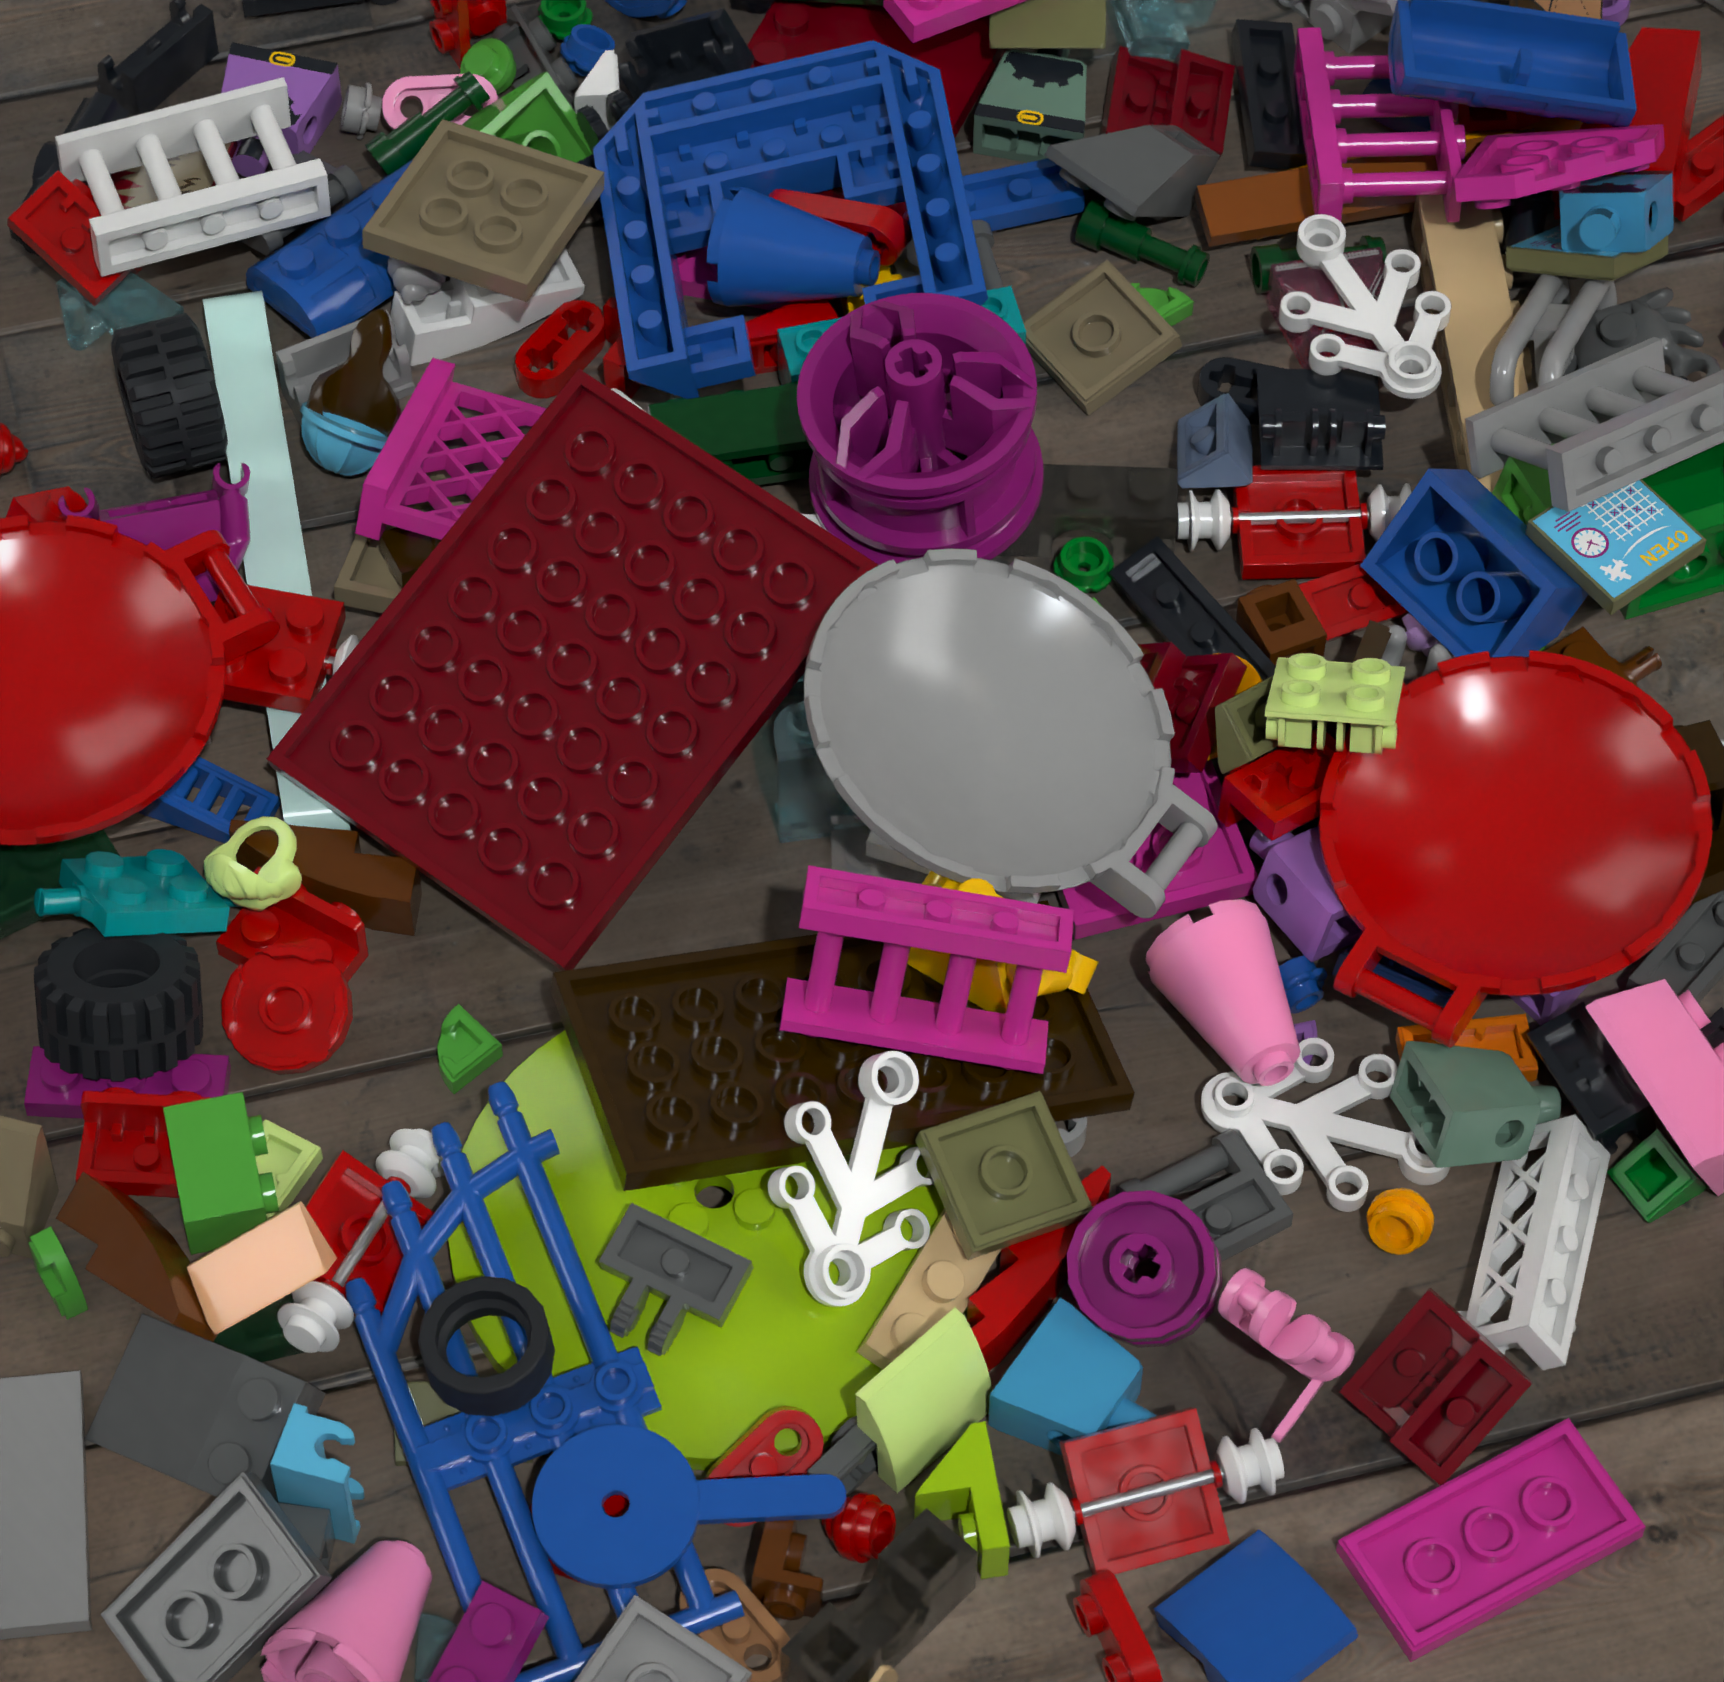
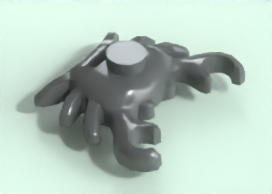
M1666 287L1650 292L1640 298L1595 311L1574 347V358L1563 376L1652 337L1662 339L1664 363L1671 367V374L1674 376H1684L1687 378L1690 373L1701 371L1706 373L1705 377L1721 371L1717 360L1710 355L1677 345L1685 344L1697 348L1702 347L1704 340L1701 333L1685 325L1691 321L1689 311L1673 306L1665 307L1673 299L1674 294L1672 289Z

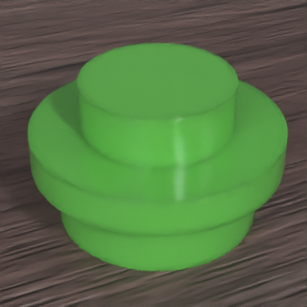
M486 38L475 43L466 52L461 63L460 74L470 71L472 74L482 76L493 85L496 93L500 94L512 84L517 68L513 53L505 43L495 38Z

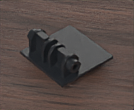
M1257 369L1261 470H1383L1382 440L1385 439L1386 421L1385 415H1380L1378 376L1351 369H1342L1334 375H1321L1313 369Z

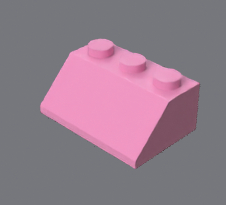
M1662 979L1596 999L1585 1006L1693 1169L1717 1196L1723 1194L1724 1042L1713 1048L1701 1031V1028L1711 1021L1688 989L1678 996L1668 982Z

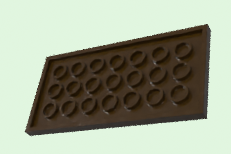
M1048 900L1038 901L1037 903L1050 906ZM817 934L553 972L551 993L624 1191L814 1161L807 1145L794 1142L786 1133L784 1126L788 1110L796 1104L809 1101L819 1102L827 1108L831 1116V1131L843 1156L851 1155L865 1097L858 1085L860 1068L869 1057L888 1051H899L912 1059L918 1070L919 1084L915 1095L909 1101L893 1106L882 1150L916 1145L915 1139L920 1131L1041 1091L1054 1122L1130 1110L1135 1094L1088 988L1084 994L1067 988L1061 992L1037 996L1032 1019L1048 1021L1045 1068L1043 1074L1022 1070H1007L998 1066L824 1037H810L800 1033L780 1030L787 978L808 981ZM844 936L835 986L874 992L884 942ZM907 964L901 997L940 1003L944 985ZM968 1000L967 1008L984 1010ZM878 1070V1083L881 1090L885 1092L888 1084L887 1077L881 1070ZM805 1111L802 1116V1126L807 1133L811 1134L814 1129V1120L811 1114Z

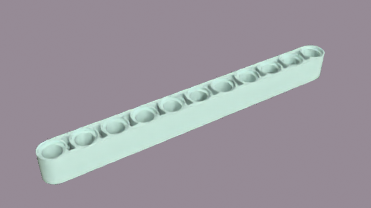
M262 291L203 299L215 382L228 438L226 453L231 484L241 481V463H245L250 469L249 486L245 497L248 500L251 541L243 558L247 585L312 596ZM325 677V680H324V683H323L322 688H323V687L325 686V684L327 683V682H326V677ZM266 707L273 749L302 713ZM276 771L284 822L288 825L350 830L349 821Z

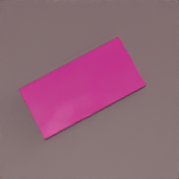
M1567 1418L1339 1539L1336 1552L1409 1661L1412 1662L1643 1537L1646 1526L1571 1420Z

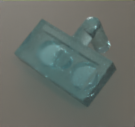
M1110 0L1130 56L1173 60L1176 59L1181 48L1187 50L1190 45L1184 26H1204L1208 22L1217 0H1192L1190 4L1175 2L1174 0Z
M132 272L96 306L89 302L66 279L61 278L56 283L67 341L71 348L78 351L89 347L105 332L113 336L114 330L184 313L181 305Z

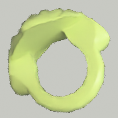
M262 816L250 820L239 827L228 842L216 846L206 856L204 860V877L206 882L212 886L216 893L229 898L237 906L246 907L253 911L264 910L280 900L287 899L300 889L302 875L298 867L293 864L297 851V838L291 827L277 817ZM261 830H272L278 835V847L275 854L263 865L258 874L237 862L236 854L240 845L247 837Z

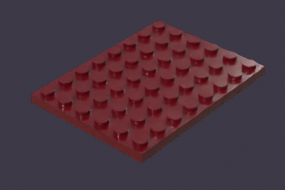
M578 369L266 760L273 769L561 971L573 970L804 674L812 639L825 614L838 596L851 583L869 570L877 567L878 564L601 382Z

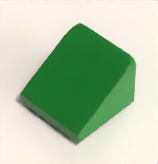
M1659 1130L1653 1132L1607 1172L1648 1223L1655 1221L1693 1199L1709 1187L1693 1169L1676 1143Z

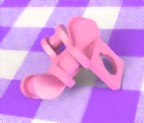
M1244 1268L1234 1274L1224 1288L1219 1300L1218 1311L1220 1315L1262 1347L1311 1380L1271 1436L1280 1443L1323 1383L1340 1376L1350 1366L1354 1359V1345L1344 1335L1331 1332L1330 1326L1314 1315H1302L1289 1324L1296 1309V1301L1284 1292L1278 1290L1270 1292L1264 1287V1277L1254 1270Z

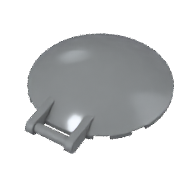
M971 549L927 550L924 557L899 563L892 559L869 570L851 583L838 596L825 614L812 639L804 675V705L811 738L824 770L848 806L876 835L913 862L934 873L960 883L972 878H980L988 881L995 891L1007 893L1052 892L1079 886L1090 881L1134 915L1141 918H1151L1165 902V889L1196 847L1205 846L1218 828L1215 817L1207 809L1172 784L1175 769L1171 768L1170 740L1175 735L1171 713L1163 689H1154L1148 674L1140 663L1144 654L1139 646L1102 606L1069 582L1045 569L1015 558L1010 565L994 560L977 558V550ZM1157 823H1160L1171 831L1173 836L1144 873L1129 861Z

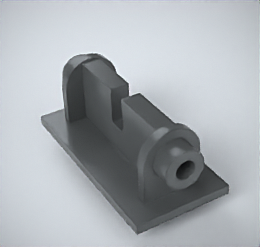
M514 4L510 8L518 22L512 26L500 27L494 32L493 38L501 40L511 49L517 68L514 80L530 70L528 74L513 83L515 89L540 73L548 72L566 100L575 108V94L573 90L579 87L580 83L562 57L556 60L552 57L550 50L557 46L556 41L539 17L529 22Z

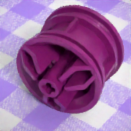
M909 293L894 295L865 304L840 318L821 335L803 363L797 385V406L803 433L813 450L809 469L810 494L816 517L823 529L877 563L878 566L892 559L899 563L924 557L927 550L951 548L977 550V558L991 560L1005 551L1020 537L1038 509L1044 485V466L1041 448L1031 427L1037 405L1035 367L1026 345L1007 322L985 307L959 297L935 293Z

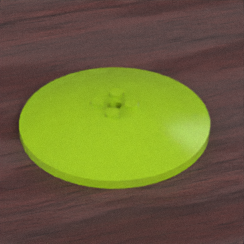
M564 1030L532 1053L504 1082L508 1084L516 1096L519 1104L517 1111L523 1114L531 1137L549 1129L553 1132L560 1154L542 1162L564 1220L617 1353L638 1346L662 1406V1410L643 1417L648 1430L659 1434L671 1442L683 1454L692 1470L708 1471L767 1412L782 1406H793L806 1411L814 1418L823 1435V1449L831 1446V1441L841 1426L850 1418L857 1416L856 1393L882 1371L881 1368L857 1353V1350L920 1248L900 1251L871 1268L869 1284L861 1297L854 1303L841 1307H829L818 1302L806 1286L804 1264L810 1250L790 1209L777 1206L771 1200L768 1193L769 1179L776 1170L794 1165L806 1168L812 1174L815 1181L813 1197L832 1230L837 1208L814 1161L624 1191L568 1036ZM489 1101L475 1121L461 1151L466 1154L473 1174L508 1152L497 1124L499 1117L493 1114ZM917 1144L882 1150L875 1178L898 1166L902 1154L909 1148L917 1147ZM851 1155L844 1156L847 1165H849ZM919 1155L916 1162L917 1170L921 1176L925 1177L928 1173V1168L922 1155ZM789 1175L785 1181V1189L788 1195L794 1199L798 1193V1185L796 1180ZM517 1176L484 1198V1202L516 1283L528 1288L544 1307L555 1348L552 1367L554 1378L592 1362ZM935 1184L916 1187L866 1216L859 1243L882 1232L884 1222L891 1213L905 1209L921 1211L927 1217L931 1230L944 1209ZM710 1186L723 1187L733 1195L732 1200L720 1208L705 1207L697 1201L696 1196L700 1191ZM631 1203L751 1260L754 1268L722 1328L687 1311L683 1325L673 1340V1344L666 1354L661 1356L647 1350L648 1340L654 1324L658 1321L668 1301L652 1293H649L639 1321L628 1336L622 1338L610 1332L613 1315L630 1283L603 1270L599 1260ZM904 1219L901 1223V1234L904 1239L909 1241L912 1237L913 1229L910 1222ZM462 1221L448 1239L454 1285L480 1276L484 1277ZM831 1261L829 1264V1276L832 1283L836 1285L839 1280V1269ZM485 1316L468 1322L477 1344L498 1374L505 1372L517 1363L500 1316ZM789 1428L781 1430L775 1437V1448L782 1452L794 1450L799 1443V1433Z

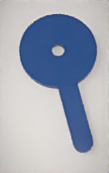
M611 1424L585 1430L568 1439L553 1452L542 1467L534 1487L532 1516L535 1531L544 1552L561 1571L586 1585L604 1589H623L648 1583L670 1570L689 1548L698 1525L827 1519L837 1516L844 1509L847 1497L842 1481L830 1474L696 1480L686 1458L664 1437L638 1426ZM613 1495H621L630 1503L628 1511L620 1517H610L603 1511L604 1502Z

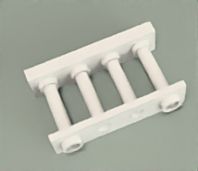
M284 77L55 136L60 172L71 182L74 179L87 181L101 215L89 219L94 259L101 277L331 216L328 176L321 159L296 164L281 129L291 127L288 89ZM258 135L273 171L239 179L224 144ZM201 150L216 186L182 194L167 159ZM144 165L159 201L124 210L110 174Z

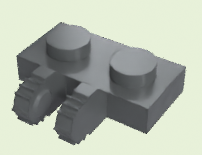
M631 1203L599 1260L603 1270L630 1283L613 1315L610 1332L622 1338L628 1336L639 1321L649 1293L668 1301L658 1321L654 1324L648 1340L647 1350L659 1356L665 1355L673 1344V1340L683 1325L687 1311L722 1328L754 1269L752 1261Z

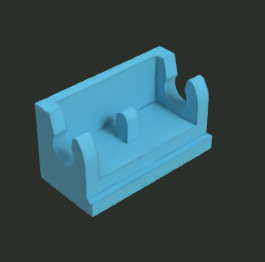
M294 1403L270 1463L278 1503L330 1509L335 1539L355 1544L361 1526L360 1521L355 1519L351 1499H364V1489L359 1482L350 1478L351 1470L349 1466L334 1458L326 1459L323 1445L325 1440H336L341 1445H354V1433L345 1424L309 1414L307 1406Z

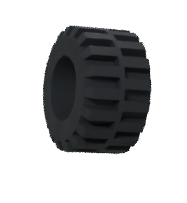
M182 313L114 330L111 351L118 385L138 456L148 474L155 479L225 461L228 445L225 421L208 355L195 322L187 313Z
M83 928L72 932L73 936L62 937L51 944L52 949L41 953L38 958V966L34 967L38 1040L40 1048L44 1049V1056L51 1063H60L61 1070L70 1074L81 1073L83 1078L92 1080L105 1078L111 1079V1081H125L127 1078L135 1077L143 1079L154 1076V1072L168 1071L178 1066V1060L188 1059L195 1052V1045L201 1043L204 1027L200 963L198 962V954L195 949L188 947L187 941L179 935H167L162 932L154 935L104 937L97 928Z

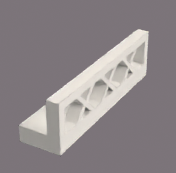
M1576 1115L1536 1125L1528 1151L1546 1146L1547 1148L1546 1152L1526 1172L1524 1167L1527 1154L1519 1160L1502 1161L1466 1320L1494 1346L1501 1347L1518 1343L1542 1370L1566 1365L1610 1159V1153L1599 1141H1595L1588 1128ZM1535 1192L1534 1205L1513 1224L1514 1212ZM1522 1244L1525 1245L1522 1258L1501 1277L1500 1273L1503 1263ZM1512 1297L1513 1301L1509 1319L1489 1324L1491 1316Z

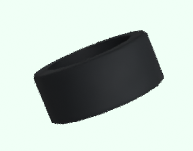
M480 1276L456 1283L435 1298L422 1318L418 1343L430 1385L447 1405L468 1415L496 1416L517 1410L539 1394L552 1373L555 1348L544 1307L528 1288L507 1278ZM485 1316H502L520 1323L525 1329L528 1339L527 1348L520 1361L505 1372L486 1378L472 1377L455 1371L449 1364L446 1354L447 1344L455 1331L469 1321Z

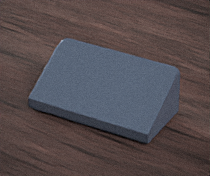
M1229 393L1220 395L1178 419L1177 483L1181 488L1239 487L1253 482L1252 426Z

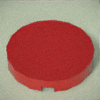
M297 943L269 945L255 952L257 955L251 957L244 965L241 963L230 975L221 999L222 1025L234 1048L255 1067L279 1075L305 1073L327 1062L344 1043L353 1019L352 992L342 971L318 950Z

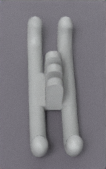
M1540 275L1494 352L1490 373V399L1495 406L1514 398V378L1517 361L1529 340H1534L1535 379L1538 387L1565 374L1574 358V347L1595 311L1617 305V292L1614 280L1587 278L1572 305H1570V284L1567 276Z

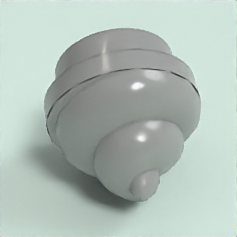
M389 257L388 273L392 278L393 285L401 294L402 300L406 304L423 300L427 294L438 291L446 281V275Z

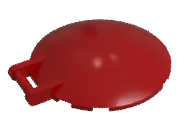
M28 515L0 518V845H35L65 841L88 835L119 823L141 811L162 796L183 776L196 760L207 743L218 719L224 696L226 663L270 642L280 630V624L271 610L259 605L228 557L230 547L218 530L205 531L167 550H163L153 542L145 545L138 540L119 533L117 525L92 518L67 515L66 522H29ZM206 571L209 572L237 616L236 618L223 623L195 579L196 576Z
M1529 650V657H1490L1489 651L1462 655L1438 662L1437 670L1421 676L1408 684L1403 682L1396 718V748H1383L1382 755L1349 752L1350 726L1345 733L1343 752L1335 750L1321 790L1319 834L1325 868L1332 887L1344 909L1363 931L1342 963L1336 975L1333 988L1351 998L1359 994L1432 1031L1431 1038L1452 1048L1487 994L1512 996L1540 995L1577 988L1622 970L1658 945L1677 925L1690 907L1703 880L1712 844L1711 793L1706 774L1696 750H1690L1684 738L1673 726L1674 719L1646 692L1610 670L1581 659L1537 650ZM1384 955L1455 992L1443 1008L1374 973L1373 970Z

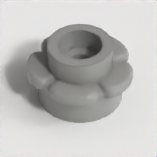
M366 83L365 87L348 85L345 93L340 131L356 133L357 140L363 138L366 130L376 131L379 123L382 97L372 95V85L370 83Z

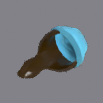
M383 309L372 311L357 324L352 334L351 353L348 359L341 365L318 376L311 387L308 401L302 403L300 408L303 414L301 423L302 438L307 451L320 466L336 474L353 476L370 471L402 414L399 400L383 376V365L392 347L389 314Z

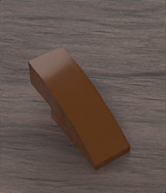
M231 820L229 827L230 838L239 827L248 821ZM289 825L297 838V851L293 864L298 867L302 875L301 883L309 893L330 904L332 902H340L347 905L359 915L365 928L415 936L422 897L419 870L400 857L362 854L358 831ZM261 830L247 837L236 854L237 862L252 872L258 866L263 867L276 852L278 847L277 833L272 830Z
M82 1172L56 1219L98 1245L85 1269L173 1325L214 1342L218 1334L215 1335L204 1316L187 1270V1266L191 1262L174 1237L148 1210L128 1195Z

